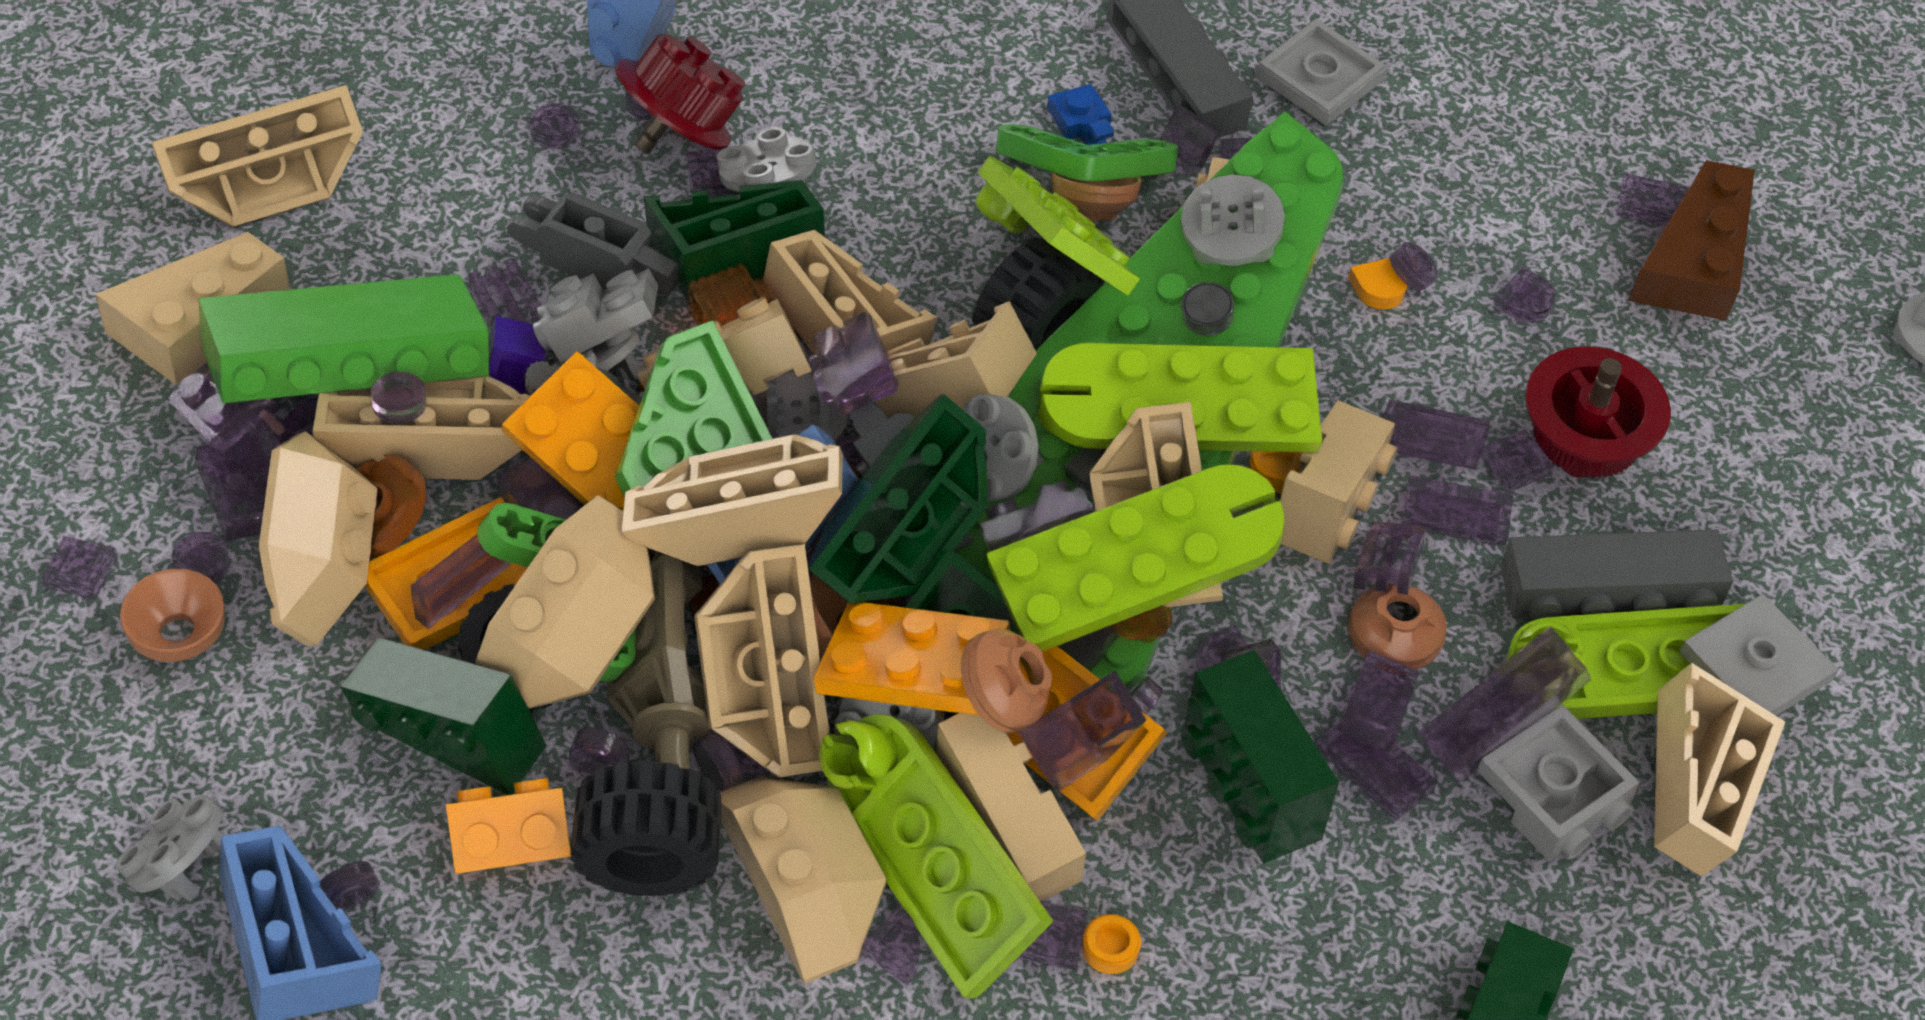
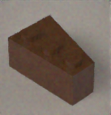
M1708 160L1704 162L1642 265L1628 301L1727 320L1741 286L1754 169Z

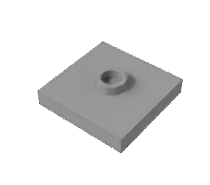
M1316 18L1258 62L1255 67L1254 76L1327 126L1386 79L1389 67Z
M1764 594L1685 640L1680 650V653L1690 663L1695 664L1776 716L1833 681L1838 672V669Z

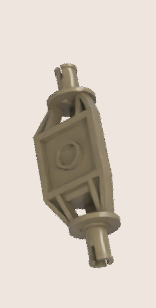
M648 548L655 600L636 626L635 659L617 679L607 682V698L610 704L632 727L633 738L640 745L655 750V762H667L677 764L683 769H690L689 749L705 742L711 734L708 716L705 712L706 701L703 678L687 664L685 652L688 644V632L684 624V606L703 589L700 566Z

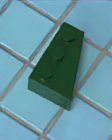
M803 180L739 186V194L708 197L707 190L691 191L692 199L661 203L660 195L644 196L646 224L652 232V246L660 250L662 255L678 263L679 281L677 285L688 301L764 276L771 242L815 230L825 237L824 208Z
M1507 921L1499 942L1487 938L1475 968L1476 971L1486 974L1480 989L1470 984L1468 985L1456 1017L1462 1020H1548V1014L1557 996L1574 948Z

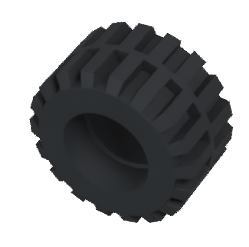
M1043 237L1041 239L1034 238L1025 245L1015 249L990 276L976 302L977 306L972 316L973 326L991 320L995 315L994 308L1010 301L1036 351L1103 285L1104 280L1050 245Z
M626 761L616 763V766H604L595 770V774L587 775L581 781V786L577 787L571 843V861L574 862L575 870L579 874L585 875L586 880L594 885L604 886V889L628 895L665 896L666 894L686 892L688 888L701 886L706 883V878L713 877L719 864L722 805L720 792L715 790V784L709 779L700 777V773L692 769H683L677 764L667 762Z

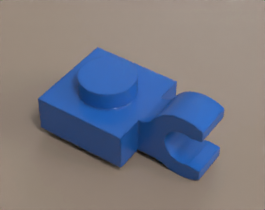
M1092 84L1048 95L1047 108L1065 138L1081 137L1084 144L1093 145L1107 143L1106 138L1114 136V131L1111 127L1112 114Z

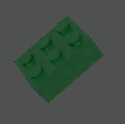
M1255 649L1195 672L1191 695L1187 700L1188 709L1184 728L1181 729L1182 743L1187 754L1194 760L1199 758L1208 772V785L1214 798L1221 804L1226 802L1233 813L1235 829L1242 844L1246 848L1253 847L1264 864L1322 840L1339 781Z

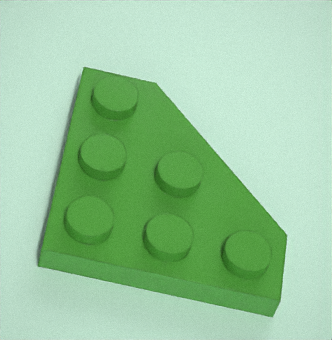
M713 320L671 335L660 345L615 475L624 498L626 491L637 485L644 487L657 474L688 457L773 439Z

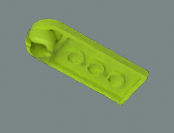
M988 156L978 171L980 176L987 182L976 196L975 205L983 215L992 222L998 221L1008 229V232L1013 234L1025 231L1030 224L1050 245L1127 296L1131 293L1140 278L1126 266L1131 258L1125 252L1112 244L1113 241L1095 228L1096 225L1078 212L1079 209L1056 192L1053 195L1041 187V183L1021 168L1016 167L1013 170L995 157Z
M1080 343L1066 347L1052 357L1045 368L1040 385V395L1037 405L1040 406L1037 413L1039 422L1048 432L1069 444L1082 448L1107 449L1125 428L1128 419L1136 408L1191 402L1199 450L1318 452L1322 445L1313 348Z
M1219 465L986 553L987 564L1019 635L1027 641L1034 643L1043 652L1261 567L1275 555L1281 545L1284 535V510L1280 500L1275 502L1273 486L1261 474L1244 466Z
M1745 604L1535 619L1522 626L1516 632L1506 656V672L1512 673L1509 681L1510 686L1521 703L1544 717L1561 705L1576 719L1655 714L1658 709V690L1691 664L1680 653L1684 641Z
M883 714L869 715L858 721L850 720L837 723L835 727L841 735L827 733L822 740L819 751L820 765L824 775L827 777V785L839 789L884 873L886 883L964 998L980 996L1054 922L926 738L913 723L901 717Z

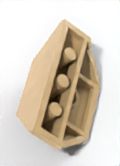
M347 85L153 141L152 147L168 192L234 228L329 199L363 130Z
M489 376L319 393L313 437L356 467L371 459L379 462L387 459L384 455L394 454L418 468L424 479L481 480L522 451L517 444L502 432V424L530 396L527 394L521 395L512 387Z
M1191 402L1136 408L1128 419L1125 428L1112 441L1090 472L1095 512L1202 471ZM1221 583L1179 598L1163 606L1174 607L1222 601Z
M306 431L295 435L292 439L282 443L271 452L259 552L265 586L274 605L270 609L272 625L306 646H316L367 584L377 487L344 458L334 453Z
M793 434L688 457L657 474L644 487L637 485L625 492L622 534L625 538L641 546L696 566L740 558L748 551L805 544L842 495L843 453L839 446L832 444L826 446L817 440Z
M599 495L554 529L489 622L475 661V665L511 674L529 710L533 707L552 704L591 693L655 600L648 548L623 536V511Z
M805 544L748 551L694 616L709 729L776 777L781 778L823 771L820 765L819 751L823 738L829 733L825 695L816 694L813 678L820 664Z
M761 775L720 791L722 804L721 822L803 984L858 963L863 950V944L886 886V877L837 787Z

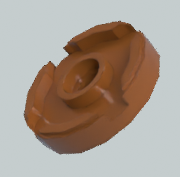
M394 454L384 455L387 459L379 462L371 459L356 468L377 487L370 558H377L394 550L410 535L421 518L426 501V482L419 469L407 460Z

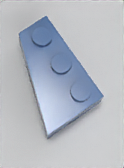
M587 0L590 54L606 66H616L621 59L639 61L657 35L666 34L676 11L674 6L677 0Z
M281 825L221 836L219 878L256 1020H286L376 1000L382 963L372 950L367 952L351 930L349 918L341 908L336 909L321 889L319 877Z

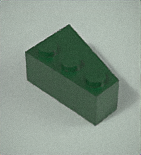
M378 637L340 686L352 707L351 714L353 718L363 727L371 731L379 730L506 795H511L514 792V783L522 781L547 747L511 674Z

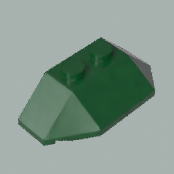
M940 394L890 441L826 524L808 564V571L849 604L914 595L947 550L951 549L954 551L988 507L987 467L984 449L986 429L945 394Z

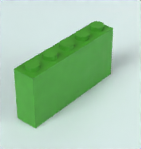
M460 274L198 298L201 348L222 403L489 376V329Z

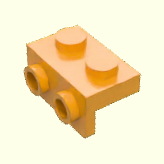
M548 778L514 783V795L492 798L491 786L456 791L457 803L446 804L455 874L571 857L562 787L550 789Z

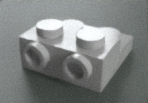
M649 268L636 275L633 270L625 271L608 281L606 284L607 289L605 290L602 289L594 273L581 280L577 275H573L554 285L550 290L552 294L548 296L547 303L537 307L540 320L533 323L534 333L545 351L552 349L559 362L562 363L568 360L576 351L582 353L653 318L658 284Z
M1563 705L1483 757L1477 769L1480 775L1515 810L1511 823L1549 862L1562 853L1568 859L1577 857L1590 845L1594 838L1592 832L1600 826L1604 825L1609 831H1613L1621 826L1634 811L1631 802L1640 784Z

